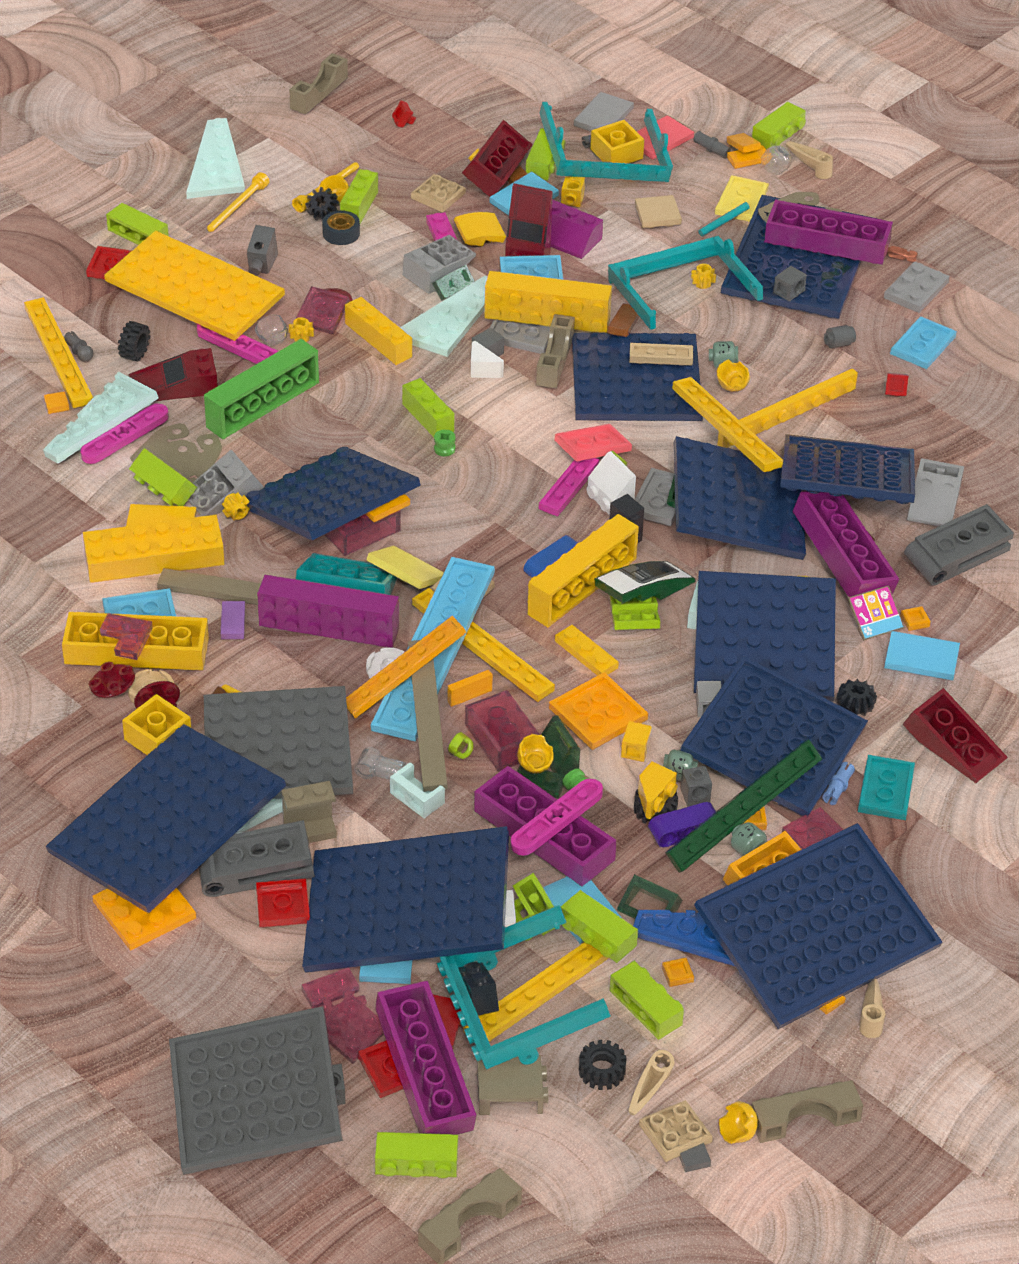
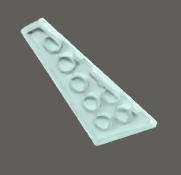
M227 118L207 120L187 188V199L245 191Z
M483 276L401 326L400 328L412 337V345L448 357L485 311V284L488 276Z
M118 372L115 375V380L104 386L105 391L102 394L95 395L77 414L78 419L75 422L70 421L66 425L67 430L63 434H58L43 449L45 457L57 464L65 461L67 457L81 450V447L117 426L127 418L134 416L135 413L144 407L149 406L158 399L157 392Z

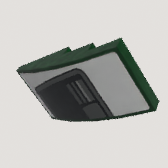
M649 561L631 564L594 578L596 587L621 603H625L633 598L643 602L652 596L662 600L696 582L693 576L668 561Z

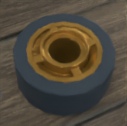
M349 211L331 212L322 220L323 237L327 242L334 245L351 244L358 240L360 236V220L357 215Z

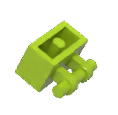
M534 873L513 885L519 897L514 901L516 923L555 907ZM525 908L529 915L523 918L520 912ZM550 929V930H548V931H546V932H543V933H541V934L544 936L545 934L549 933V932L552 931L553 929Z

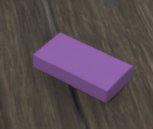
M222 601L221 639H244L245 601Z

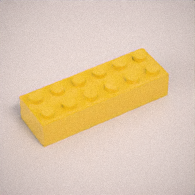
M489 271L485 284V318L551 326L554 314L575 317V330L607 333L611 314L612 286Z
M217 514L83 532L84 551L90 583L161 574L163 568L183 571L225 565L224 546Z
M617 514L611 520H607L598 530L593 531L582 542L577 543L569 552L564 553L552 565H548L539 575L531 578L528 583V615L549 628L599 589L595 586L594 578L612 570L628 566L637 559L639 526Z
M69 612L62 641L64 664L101 666L105 662H113V664H124L138 668L204 670L209 639L208 619L199 617Z

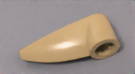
M789 141L786 143V146L799 160L815 170L817 178L828 179L832 177V155Z
M877 979L872 980L868 984L861 1010L859 1028L862 1035L868 1038H877L882 1034L885 1020V1010L883 1009Z
M658 1050L650 1058L634 1092L629 1107L631 1115H636L653 1097L664 1080L670 1076L675 1062L673 1055L669 1051ZM664 1063L665 1066L659 1068L657 1064Z

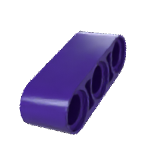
M703 802L655 816L650 820L648 827L660 847H669L678 843L714 814L716 810L710 802Z

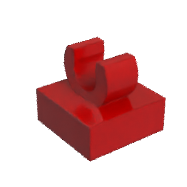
M402 100L392 114L396 126L401 128L405 126L406 122L413 124L416 120V117L412 116L414 112L411 111L408 103Z
M887 373L885 395L906 396L909 375Z

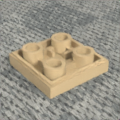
M433 174L411 193V199L444 212L466 193V188L458 185L456 182L442 178L440 175Z
M674 195L635 198V207L643 228L672 227L682 223Z
M686 1100L639 1119V1126L665 1162L679 1157L681 1152L697 1145L712 1143L713 1136Z

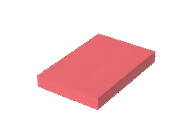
M668 115L657 120L661 134H668V151L694 138L692 130ZM644 127L638 130L637 133L645 139L644 154L652 160L657 158L647 128Z
M611 424L557 433L554 439L575 461L602 457L612 450L618 454L631 451L632 444Z

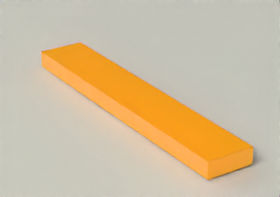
M453 615L347 696V710L356 719L467 633L464 627Z

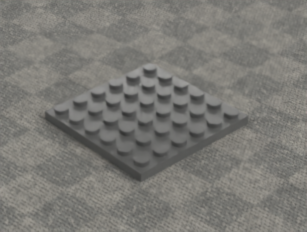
M345 686L203 695L205 736L283 778L286 783V787L283 789L330 781L334 795L353 794ZM282 790L273 799H281Z
M323 1006L169 1039L180 1161L183 1175L343 1141Z

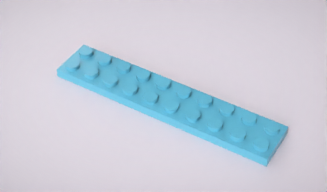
M451 557L411 641L421 640L452 615L467 632L495 573L494 566ZM466 633L433 658L437 695ZM412 675L384 696L371 723V731L416 742L418 733Z

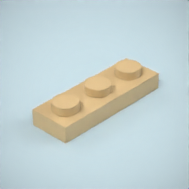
M630 343L629 363L692 365L693 346Z

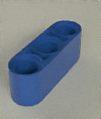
M568 535L563 536L529 558L524 565V572L531 578L539 575L548 565H552L564 553L573 549L578 542Z

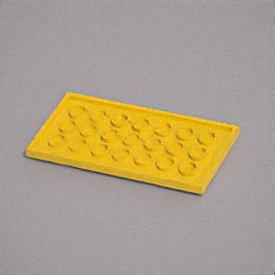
M156 230L104 275L106 282L234 341L285 295L284 288Z

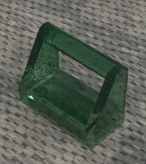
M558 715L553 716L541 735L545 737L547 744L553 747L554 760L550 769L557 779H561L571 770L579 769L580 747Z
M634 874L618 905L617 911L636 919L638 909L629 906V904L639 891L668 904L665 910H669L671 913L677 912L683 900L678 894Z

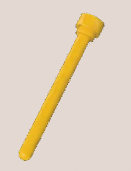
M354 162L336 175H342L346 178L359 168V164ZM311 191V192L308 193L307 195L313 196L314 194H313V192ZM298 195L292 200L293 208L297 212L302 213L308 209L305 206L309 202L307 195Z
M258 172L252 178V184L207 226V230L213 232L255 191L263 190L270 183L268 176Z

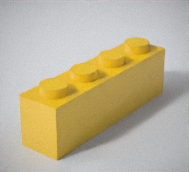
M362 297L345 304V324L392 363L398 365L412 358V337Z

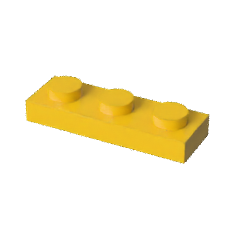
M570 625L555 635L556 643L597 676L604 672L609 675L618 669L619 662L574 625Z

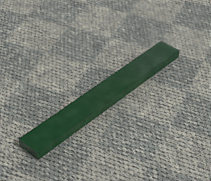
M808 739L802 742L666 851V855L677 871L680 873L686 870L728 836L736 826L743 824L821 761L822 757L811 741Z

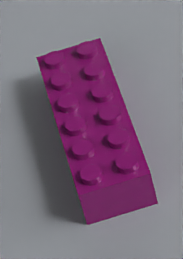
M775 200L766 223L765 242L883 265L891 240L893 222Z
M807 491L800 492L793 513L847 596L852 597L888 585L893 595L899 578L843 494L842 496H832L827 492L817 494Z
M266 574L257 592L259 626L389 648L394 646L399 631V596Z
M509 766L474 791V811L496 827L507 826L510 837L557 801L556 798ZM580 815L533 853L583 887L615 861L616 839Z
M428 981L377 992L375 1009L419 1133L458 1135L474 1131L477 1114Z

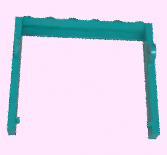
M542 102L539 115L557 168L556 176L669 182L673 164L667 150L668 134H661L653 109L647 108L644 122L660 165L566 160L561 145L564 135L563 127H557L556 129L551 114L552 105H549L548 102Z
M719 236L608 265L609 283L615 285L650 330L656 329V311L651 310L631 286V278L718 255L757 301L763 299V286L734 254L732 240L726 239L723 241Z
M560 905L505 927L504 949L550 929H560V925L566 923ZM501 950L440 957L441 961L437 963L442 977L448 976L443 980L449 994L455 993L450 996L455 1009L461 1008L462 1010L457 1012L463 1027L467 1025L469 1027L464 1029L470 1044L474 1042L476 1044L471 1047L477 1062L483 1061L486 1070L517 1056L522 1064H532L539 1057L536 1048L611 1017L603 998L491 1046L458 967H463L467 963L477 961L478 963L482 962L488 971L492 970L498 963L495 953Z

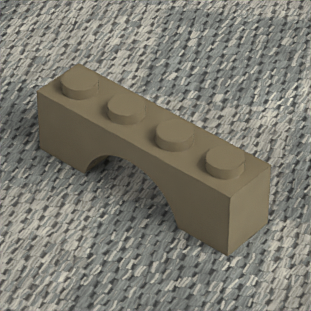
M331 53L321 62L319 73L311 84L301 80L289 89L290 109L303 114H307L348 78V59Z
M554 314L546 352L541 353L537 364L536 385L557 389L572 344L575 317Z
M853 1080L835 1082L832 1085L823 1087H812L795 1093L789 1092L772 1098H761L751 1104L758 1119L756 1134L760 1143L785 1138L790 1122L802 1115L824 1117L836 1127L861 1121L863 1103Z
M501 1168L492 1174H487L474 1188L464 1191L461 1197L453 1204H447L437 1216L422 1223L418 1229V1246L437 1264H444L461 1251V1233L459 1229L467 1220L479 1215L504 1218L521 1205L522 1188Z

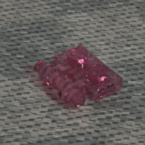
M349 967L302 984V992L311 1008L323 1006L325 1017L329 1021L336 1019L339 1014L347 1011L352 1013L357 1011L358 1007L367 1004L364 995L358 997L353 995L359 992V984ZM341 998L344 999V1002L336 1005L332 1004L333 1001L339 1000Z

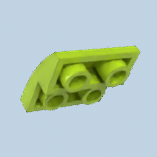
M610 596L612 620L615 630L660 629L656 597L652 596L643 602L633 598L625 603H621Z

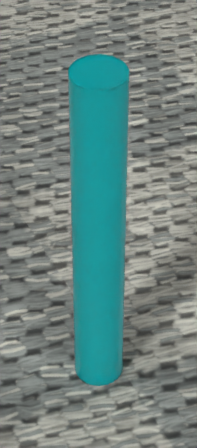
M744 202L699 229L700 236H705L750 209L749 204Z

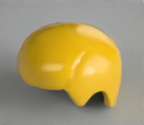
M331 175L320 182L318 189L320 187H323L324 191L328 188L331 189L332 193H336L338 196L336 200L340 203L349 185L342 175Z
M725 360L719 364L716 370L719 384L727 391L743 390L749 383V370L740 361L732 363L730 360Z
M528 735L519 744L518 761L528 772L542 773L549 769L554 760L553 747L547 744L545 737L542 735Z
M742 1101L726 1106L727 1114L719 1119V1129L723 1139L730 1144L742 1143L752 1139L758 1126L757 1115L752 1106Z

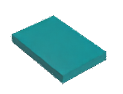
M868 755L858 812L906 820L915 762Z

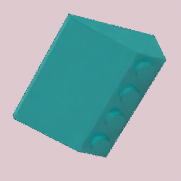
M313 553L296 571V580L387 595L392 594L398 578L370 562Z

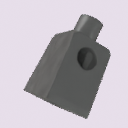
M255 225L247 249L248 271L258 276L260 273H269L278 256L275 228Z

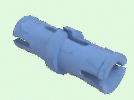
M842 762L836 775H833L828 789L822 796L825 803H828L832 797L829 805H835L841 793L846 791L848 781L855 771L851 763L847 770H845L848 762Z

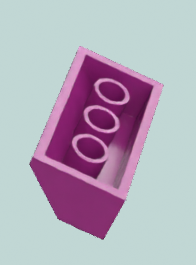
M552 200L551 247L582 259L602 240L603 219Z

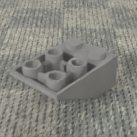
M447 235L405 254L402 275L430 294L445 287L476 256V253L451 235Z
M230 450L193 482L197 489L188 501L193 507H196L197 512L201 516L216 515L224 509L222 503L227 495L239 492L241 496H246L248 492L259 491L264 486L239 457Z
M921 458L915 481L914 503L910 504L907 520L941 526L953 520L962 484L964 466Z

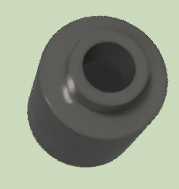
M848 325L828 328L824 334V342L831 349L849 346L856 341L855 329Z

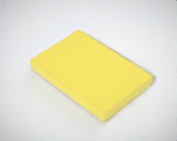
M731 175L715 208V214L723 216L744 202H747L750 209L736 216L735 219L750 222L761 195H766L769 183Z
M396 546L370 552L367 556L368 562L418 589L434 585L444 574L439 569Z

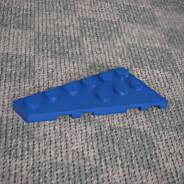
M638 910L633 925L638 929V938L735 966L701 915L696 913V910H686V913H671L669 910Z

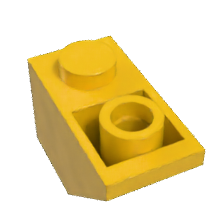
M653 761L639 775L638 794L645 816L648 819H651L656 812L662 810L665 801L669 797H673L678 788L676 784L677 773Z

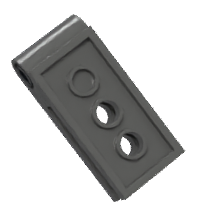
M986 504L915 537V540L906 547L904 555L927 581L935 586L1010 551L1011 544L1008 541L1013 539L1014 532Z
M304 820L234 834L199 866L203 894L209 897H217L256 889V882L315 877Z

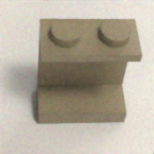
M330 781L282 790L283 824L304 820L309 843L337 838V831L332 818V802H336V798Z
M539 1055L534 1063L529 1065L522 1064L517 1056L487 1070L482 1060L477 1062L479 1115H490V1102L537 1101V1114H543V1103H548V1087H543V1082L547 1081V1067L541 1066V1055Z

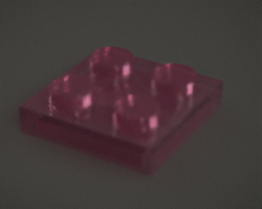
M311 286L296 318H306L309 322H313L314 329L334 335L345 312V304L350 302L349 297Z
M821 807L813 810L809 815L806 814L782 827V832L786 831L801 850L843 830Z

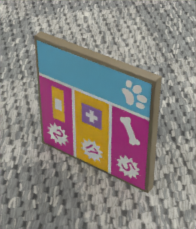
M889 585L847 598L863 641L905 628Z

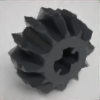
M320 187L319 192L316 190L312 191L313 196L307 195L309 202L305 206L308 208V214L313 215L315 220L319 218L323 220L327 214L338 211L336 208L340 206L339 201L336 200L338 196L336 193H332L331 189L328 188L324 191V188Z
M858 678L855 681L848 679L846 683H841L836 700L839 706L856 715L866 716L868 712H872L874 709L877 695L874 686L868 685L867 680L860 682Z

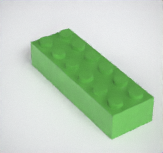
M299 339L204 394L206 428L223 440L318 384V350L303 339Z

